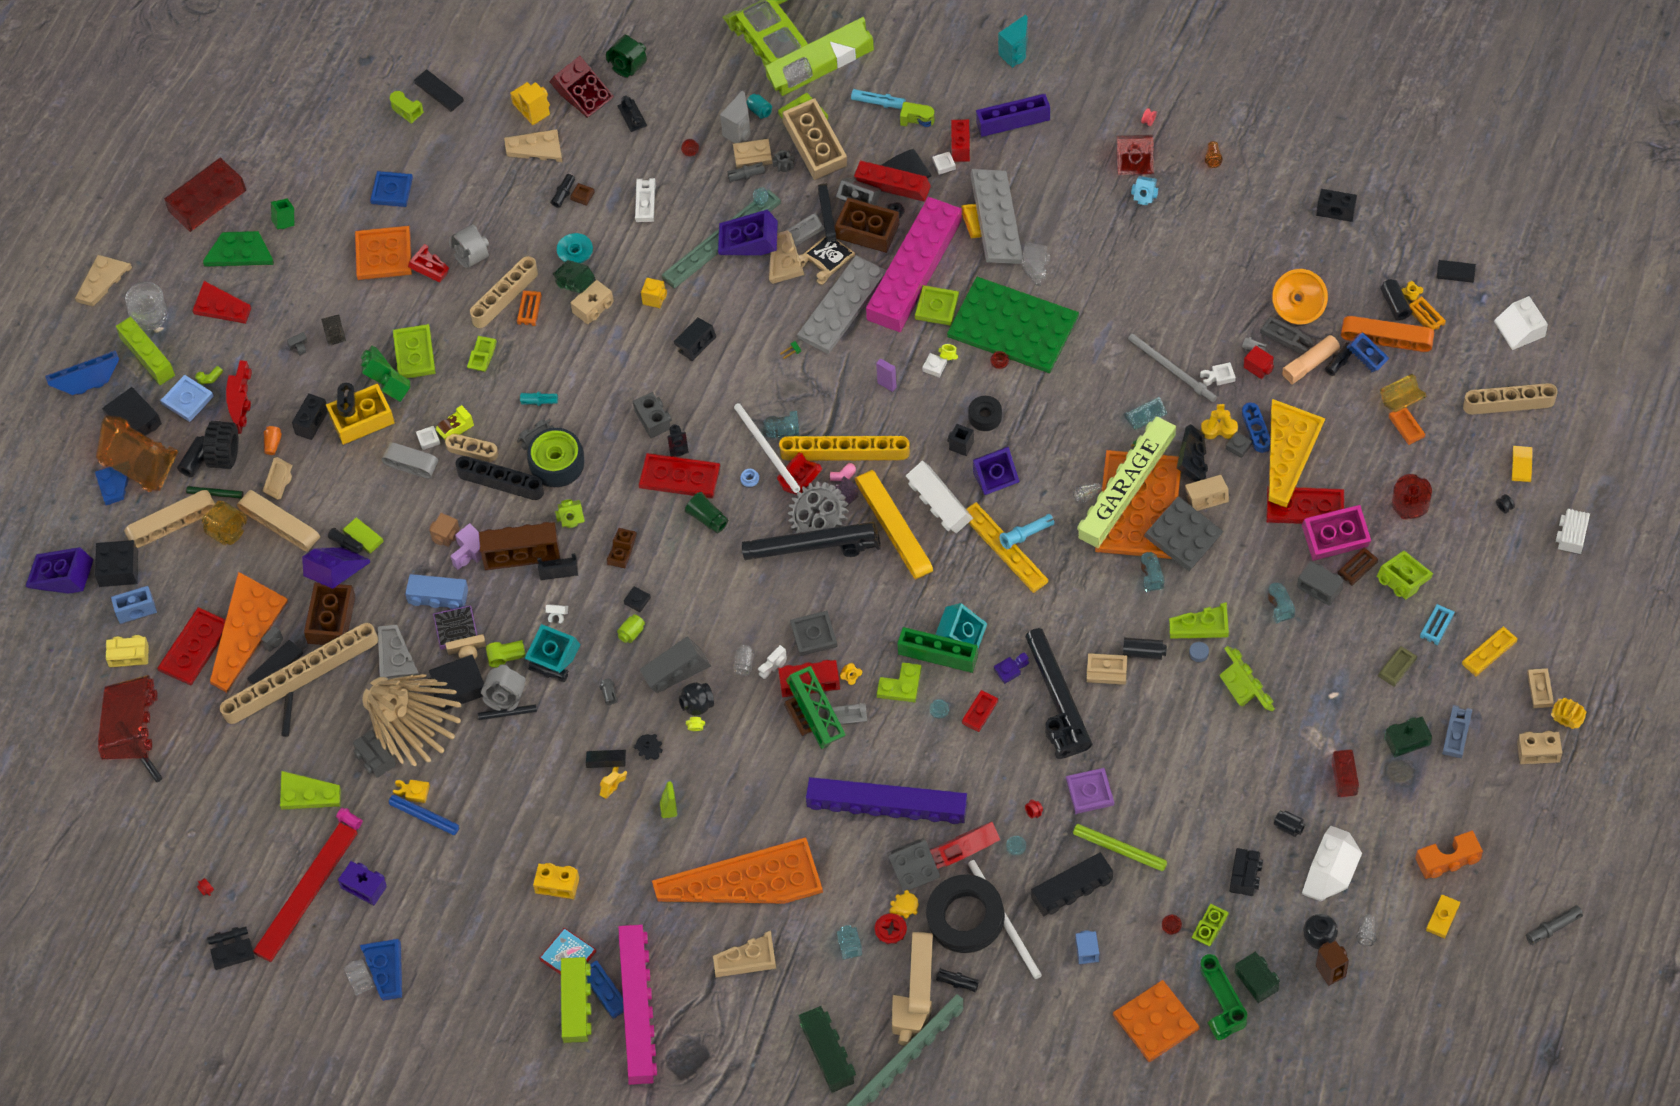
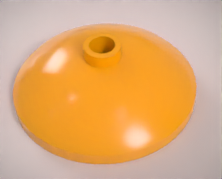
M1294 269L1286 272L1277 280L1272 292V302L1276 312L1282 319L1292 324L1303 325L1315 321L1322 315L1327 306L1328 292L1325 283L1316 273L1306 269ZM1296 294L1301 297L1300 301L1295 300Z

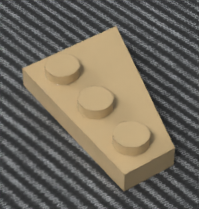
M557 129L504 138L506 154L509 157H538L540 160L556 159V162H562Z
M788 230L777 233V251L771 252L769 281L772 284L804 275L792 234Z
M97 255L75 297L76 301L94 306L108 292V289L121 279V276L126 271L128 272L132 269L131 264Z
M771 931L764 933V936L756 940L755 938L748 940L747 944L740 947H732L714 955L715 976L723 977L776 969Z

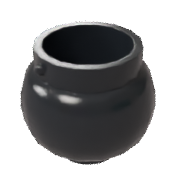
M698 682L686 685L679 696L681 709L683 711L686 710L690 715L698 716L705 713L708 708L714 707V697L710 686L707 683L700 684Z
M1315 914L1305 922L1303 932L1308 945L1319 949L1323 944L1327 942L1332 943L1336 940L1338 929L1336 922L1330 916Z

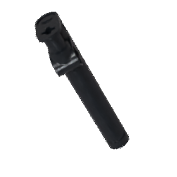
M868 522L743 541L742 553L744 560H751L753 558L757 559L839 546L844 556L855 557L860 552L865 551V549L876 548L881 550V542L875 523Z
M1033 629L1025 635V638L1059 714L1048 718L1045 724V734L1051 744H1054L1056 758L1063 759L1087 751L1093 744L1043 629ZM1056 727L1058 730H1051V728Z

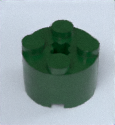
M624 34L607 50L606 60L608 63L611 62L614 72L628 78L633 76L646 63V47L643 43H638L630 38V36Z

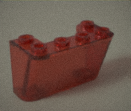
M149 675L105 686L98 737V750L102 760L148 758L149 750H152V739L149 738L147 723H150L149 707L158 699L157 689H154V680Z

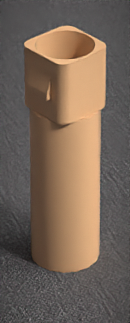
M1331 335L1327 336L1300 357L1283 367L1282 375L1293 385L1340 350L1338 341Z

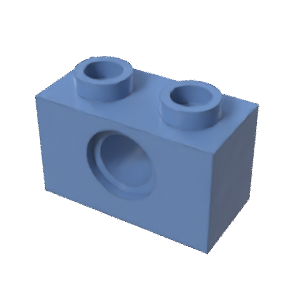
M149 586L111 597L115 614L120 624L157 613Z

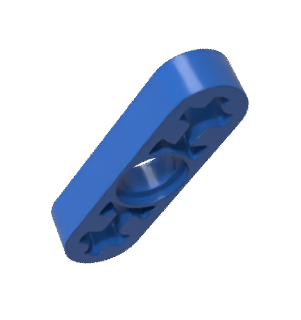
M1246 403L1242 408V417L1253 447L1257 452L1265 453L1270 449V436L1257 404ZM1248 410L1254 412L1253 419H1251V414ZM1258 424L1262 429L1254 431L1251 426ZM1260 436H1261L1262 442L1265 443V445H1262L1261 443H1259V437H1260Z

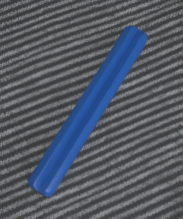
M395 794L391 795L388 801L391 806L452 835H456L459 831L458 824Z

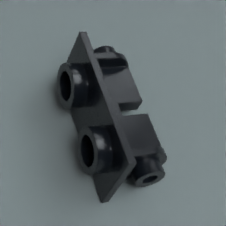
M627 95L623 96L621 104L617 105L630 132L646 127L647 124L634 99Z
M672 425L669 428L670 435L667 436L670 456H682L689 453L686 432H681L680 426Z

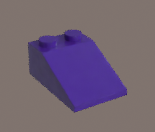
M767 209L719 223L718 254L764 255L777 251L778 221Z
M80 547L36 554L26 587L67 594L82 592L94 559Z
M342 547L314 548L302 556L303 576L332 589L370 563V559Z

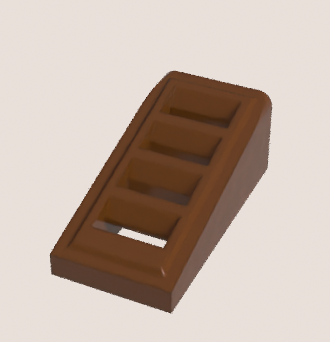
M795 697L785 701L784 706L801 736H805L811 733L812 730L810 727L803 729L802 726L808 724V722L805 720L800 723L799 720L804 718V715H796L801 709L800 707L793 709V706L798 705Z

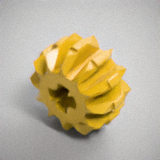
M1563 698L1555 702L1551 716L1560 725L1574 729L1579 728L1583 724L1587 712L1578 702Z

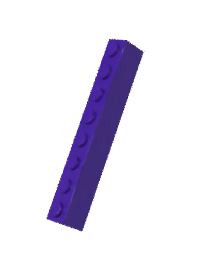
M809 777L806 805L813 810L828 809L833 812L848 811L852 814L868 813L872 816L887 815L892 818L907 817L912 820L927 819L931 822L946 821L951 824L965 823L967 793Z

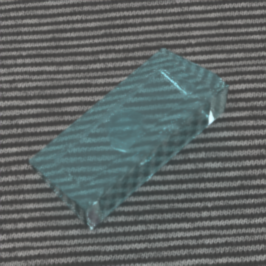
M1157 397L1124 413V416L1133 429L1136 430L1150 421L1152 422L1156 416L1160 418L1166 415L1167 412L1160 397Z

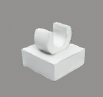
M546 605L545 613H551L548 621L553 622V617L557 615L559 623H563V614H568V606Z

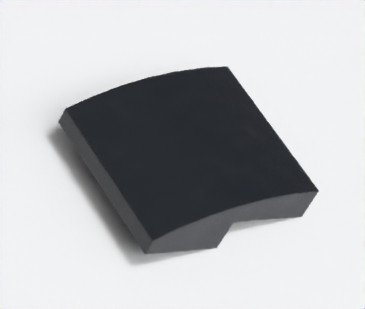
M914 149L905 151L882 164V166L923 175L927 179L932 176Z

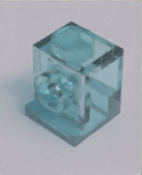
M850 925L841 927L840 931H837V940L842 959L862 956V946L857 928H852Z

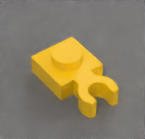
M402 780L395 781L396 786L402 788L400 790H393V794L399 797L405 795L408 801L426 803L430 788L429 782L410 780L409 784H405Z

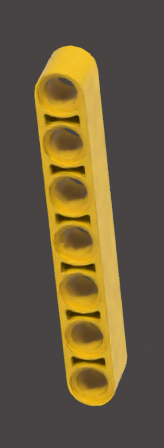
M787 436L779 442L780 456L786 461H791L798 452L802 453L808 461L905 460L910 455L909 440L904 436Z
M874 470L855 477V482L913 578L916 580L933 572L931 562Z

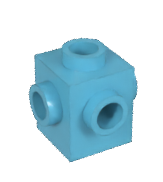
M1139 176L1136 184L1132 186L1131 194L1134 195L1133 200L1138 201V204L1148 205V203L1153 202L1154 198L1157 199L1159 188H1156L1157 179Z

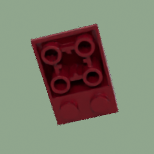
M578 56L549 81L560 96L587 118L614 97L581 56Z

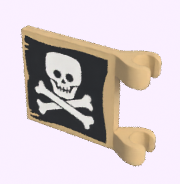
M825 236L804 254L798 256L802 268L809 260L822 270L817 274V283L823 285L833 273L853 258L855 253L837 239L834 242H827Z

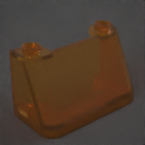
M105 415L101 422L96 452L98 463L119 471L141 484V488L148 492H152V490L160 491L178 454V450L172 446L165 448L161 442L153 441L129 427L130 424L127 423V420L121 417Z

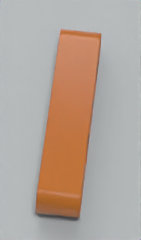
M1346 316L1343 319L1341 337L1345 340L1352 341L1358 334L1363 332L1375 345L1420 352L1432 350L1434 331L1431 328L1355 316Z

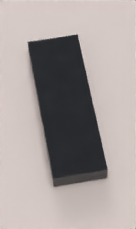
M427 69L414 79L417 86L450 112L464 102L461 95Z
M288 640L247 678L248 681L254 685L295 662L303 655V651L292 641Z

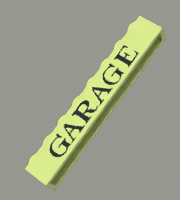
M1157 416L1153 422L1150 421L1147 424L1146 432L1143 436L1140 435L1138 437L1135 448L1129 450L1126 461L1118 466L1115 477L1109 479L1106 490L1100 492L1095 506L1092 505L1087 512L1086 519L1080 521L1077 527L1079 539L1096 548L1100 547L1175 438V425Z

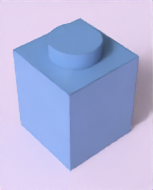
M1085 930L1077 933L1075 943L1079 964L1099 962L1096 931Z

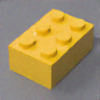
M378 383L355 392V413L350 417H342L339 414L337 400L326 404L329 417L343 445L395 424L392 411ZM345 403L344 410H347L349 406L348 403Z

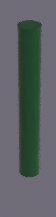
M187 486L186 489L187 494H195L202 490H207L211 496L243 498V491Z

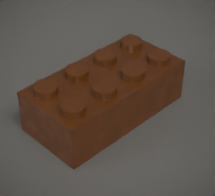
M543 522L536 525L526 524L520 527H505L497 530L487 529L479 532L480 552L485 571L538 564L537 558H541L542 561L561 559L555 522Z

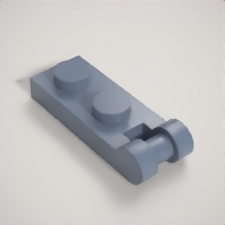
M1453 705L1442 752L1443 755L1462 759L1473 709L1467 708L1465 710ZM1457 716H1461V717H1465V718H1464V719H1460V718H1456V717H1457Z

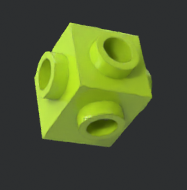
M572 499L561 501V504H557L559 510L555 511L557 522L561 521L562 527L573 528L578 523L585 522L580 500L572 501Z

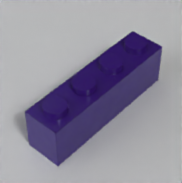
M1046 94L976 110V124L981 137L1050 120V105Z

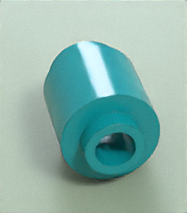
M752 94L748 97L746 102L749 110L760 119L770 116L772 105L759 94Z

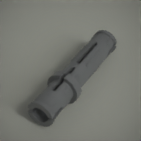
M1575 905L1552 920L1541 923L1535 930L1526 934L1527 941L1534 945L1546 937L1550 938L1559 929L1583 917L1581 908Z

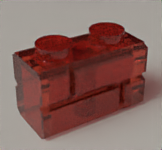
M1353 750L1334 751L1331 762L1338 797L1358 795L1359 782Z

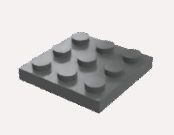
M1178 496L1148 529L1144 537L1186 570L1190 571L1224 531Z

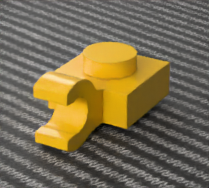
M614 767L612 773L605 776L600 782V796L607 799L617 789L618 784L626 779L627 771L619 774V767Z

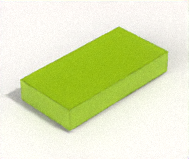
M357 517L343 529L345 534L351 535V538L363 544V549L369 554L384 542L383 538Z

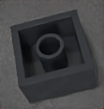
M134 540L96 543L95 578L99 587L138 584V549Z

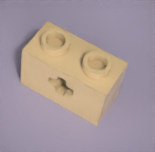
M595 280L570 303L572 313L586 324H589L596 320L605 309H608L614 300L612 291L598 280Z

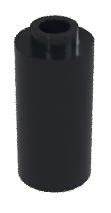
M1392 279L1384 281L1380 289L1395 320L1399 321L1408 318L1412 314V310L1398 281Z
M197 436L177 466L178 471L187 477H194L204 461V436Z
M1124 637V656L1162 660V656H1166L1167 644H1163V640Z

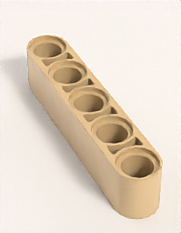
M527 256L522 258L471 307L470 315L475 327H485L537 277L538 270L533 257Z
M1546 383L1471 390L1465 395L1463 409L1466 413L1474 415L1549 408L1555 404L1557 388L1553 384Z
M202 490L128 525L124 532L128 540H134L136 547L140 548L212 514L217 506L207 490Z
M249 490L237 503L238 508L243 513L305 552H308L320 539V535L313 528L252 490Z
M912 932L909 1013L929 1014L933 933Z

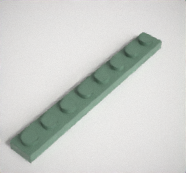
M956 994L846 1106H866L869 1102H874L878 1098L879 1092L883 1088H888L893 1082V1078L898 1073H903L908 1066L907 1064L921 1054V1049L925 1045L929 1046L935 1040V1035L939 1031H944L948 1027L949 1021L962 1013L963 998Z

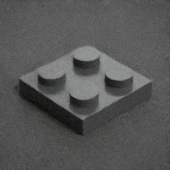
M828 611L790 620L800 656L838 647Z

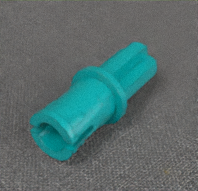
M540 391L537 393H521L520 402L521 405L533 404L541 406V404L558 403V394H541Z

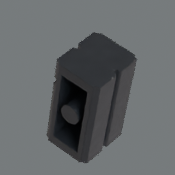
M1236 849L1229 892L1253 896L1254 889L1259 890L1260 878L1257 877V871L1261 872L1263 860L1260 859L1259 851Z

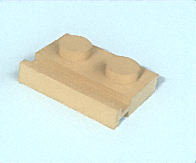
M769 139L733 144L737 169L742 168L743 165L750 166L760 162L763 165L772 164Z
M1088 654V683L1126 685L1127 656Z

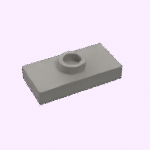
M814 213L787 230L792 234L796 247L825 228L817 214Z

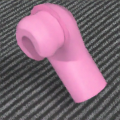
M848 463L840 472H830V481H848L856 472L855 465Z

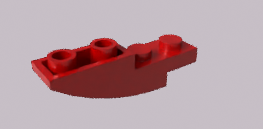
M243 360L239 361L236 376L228 375L226 387L228 410L232 422L237 426L238 434H241L243 427H246V414L251 408V401L247 397L248 379H251L252 370L249 368L248 362Z
M991 821L930 849L937 869L994 844L1000 838Z

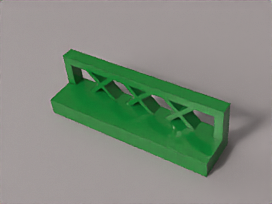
M806 667L789 675L786 681L820 748L824 749L830 743L845 737L846 734L812 667ZM808 672L811 678L810 685L802 683L799 676ZM811 690L819 693V702L811 700L809 696ZM819 708L828 711L829 716L827 720L819 716ZM828 725L836 727L839 734L830 738L827 732Z

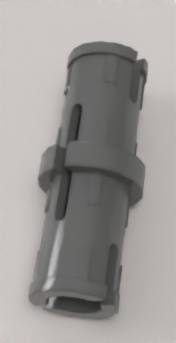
M760 162L750 166L743 165L742 168L727 171L728 179L730 182L744 178L747 180L751 176L764 174L763 163Z

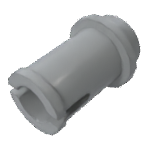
M1252 337L1245 338L1242 345L1245 351H1251L1255 346L1265 351L1267 344L1252 340Z

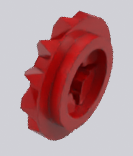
M885 914L875 923V935L887 945L889 943L897 944L898 941L904 939L907 933L905 920L897 914ZM893 923L894 930L896 931H892V934L889 935L887 929Z

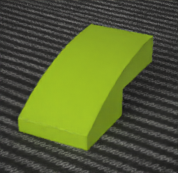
M478 336L475 348L471 351L467 365L468 369L486 372L496 347V339Z

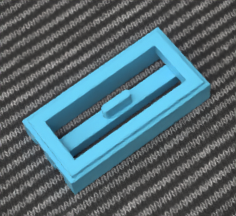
M1437 604L1422 630L1420 638L1424 639L1425 637L1427 641H1434V644L1438 645L1455 612ZM1438 611H1442L1431 633H1427ZM1446 613L1449 614L1437 637H1435L1434 635Z

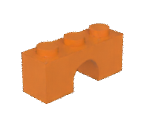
M1473 830L1454 837L1452 846L1455 852L1452 854L1440 852L1436 844L1417 850L1415 859L1424 878H1437L1444 872H1454L1460 869L1461 866L1473 865L1479 862L1483 850Z

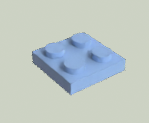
M184 375L160 401L163 406L190 422L214 395L213 392Z

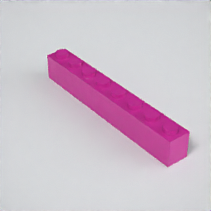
M643 925L618 926L628 1084L653 1083V1076H657V1065L652 1063V1057L656 1056L655 1044H651V1038L654 1037V1025H650L649 1019H653V1008L648 1006V1000H652L651 987L647 988V981H650V969H646L645 965L646 962H649V951L644 950V944H648L647 932H643Z

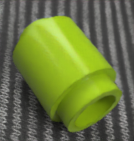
M635 614L632 617L629 616L617 630L618 638L624 643H632L644 629L645 622L643 619Z

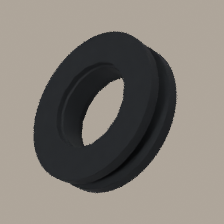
M970 874L957 875L944 880L933 890L926 907L927 922L934 938L943 947L959 953L976 952L989 946L1000 934L1005 920L1004 906L997 889L986 879ZM961 897L977 898L986 908L982 923L968 931H958L952 928L945 920L948 906L955 899Z

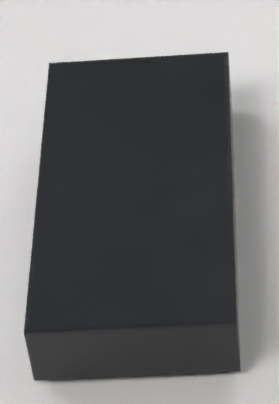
M1439 260L1436 278L1474 283L1476 264Z
M626 750L586 752V768L626 766Z

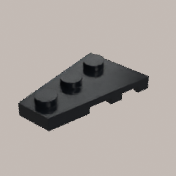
M1190 424L1185 428L1177 469L1197 482L1206 479V472L1208 471V465L1204 461V455L1206 454L1205 435Z

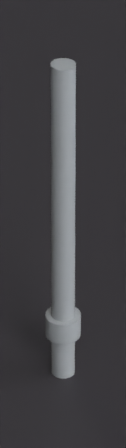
M1133 333L1128 337V340L1193 387L1197 394L1205 396L1211 402L1216 401L1217 396L1210 392L1202 382L1198 383Z

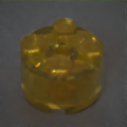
M219 500L202 517L203 529L207 536L222 545H232L242 536L244 532L242 527L243 524L247 523V517L242 511Z

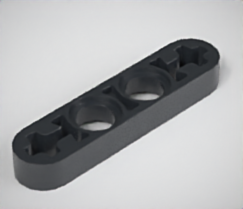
M827 183L819 184L818 193L827 242L836 241V233Z

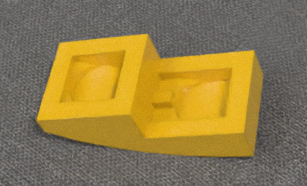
M1513 446L1512 481L1531 482L1532 447Z

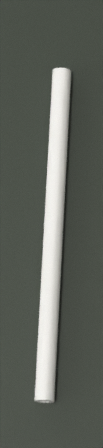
M740 403L736 404L734 409L794 493L799 492V485Z
M975 860L968 862L972 873L985 879ZM1005 913L1003 926L1034 979L1040 978L1042 975Z

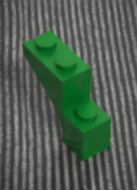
M371 345L369 350L366 349L361 356L362 373L380 383L382 392L401 402L410 389V380L396 372L381 352Z

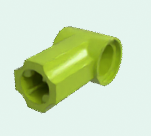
M523 640L507 644L493 642L485 648L489 666L493 668L505 665L507 661L525 658L526 656Z

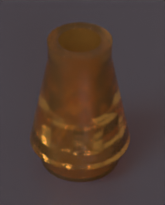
M1211 141L1207 145L1205 163L1210 168H1217L1221 165L1223 158L1218 143Z

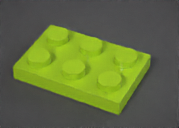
M430 325L393 330L398 373L405 378L436 374Z

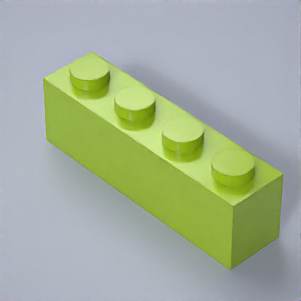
M131 316L115 326L120 339L159 385L175 376L171 363Z
M585 957L561 958L562 1040L564 1043L588 1042V1035H592V1025L588 1023V1015L592 1014L591 1003H588V996L591 995V983L587 982V976H591V964H587Z

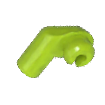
M216 366L210 374H204V372L200 371L196 373L195 379L201 385L212 384L223 373V370Z

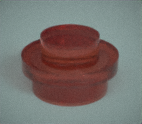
M1168 915L1162 920V929L1167 934H1177L1182 928L1181 919L1176 915Z

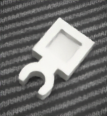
M1230 362L1212 366V371L1203 370L1200 372L1201 378L1208 377V379L1203 380V384L1206 386L1211 385L1214 381H1216L1217 386L1235 382L1236 378Z
M780 645L767 658V662L758 668L760 671L759 675L763 679H766L771 671L774 672L778 667L780 668L785 664L787 660L786 649Z

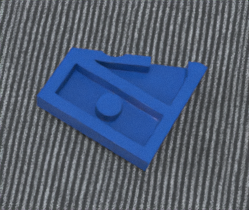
M130 461L95 472L106 506L124 500L125 488L129 480L128 473L132 467Z

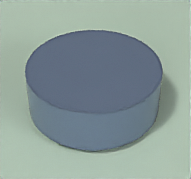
M1195 642L1190 646L1189 656L1195 662H1203L1209 656V648L1203 642Z

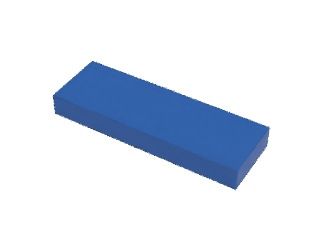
M597 960L591 963V976H587V982L591 983L592 991L611 1018L614 1019L624 1012L623 996Z

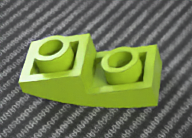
M1210 903L1191 938L1210 947L1225 923L1229 912Z

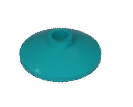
M580 233L568 234L560 239L557 244V255L567 264L583 263L590 258L593 252L591 240Z

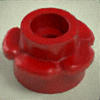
M1031 799L1025 805V810L1030 818H1039L1042 815L1043 807L1039 801Z
M205 878L201 881L198 880V890L203 896L206 894L211 896L210 893L214 891V888Z

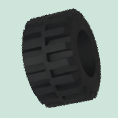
M209 422L203 443V456L207 467L232 469L234 466L239 443L238 429L234 422Z

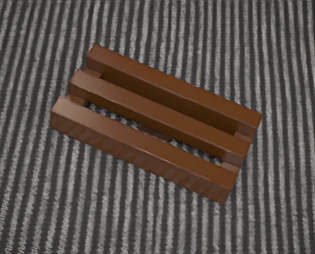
M1364 547L1338 571V575L1340 577L1343 576V579L1345 581L1348 580L1349 584L1353 586L1378 563V558ZM1366 554L1367 556L1347 574L1346 571ZM1362 566H1364L1355 576H1353Z

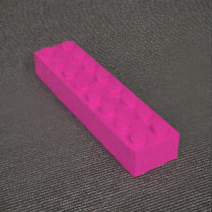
M928 196L866 307L868 321L901 332L920 298L923 285L926 286L962 222V208Z

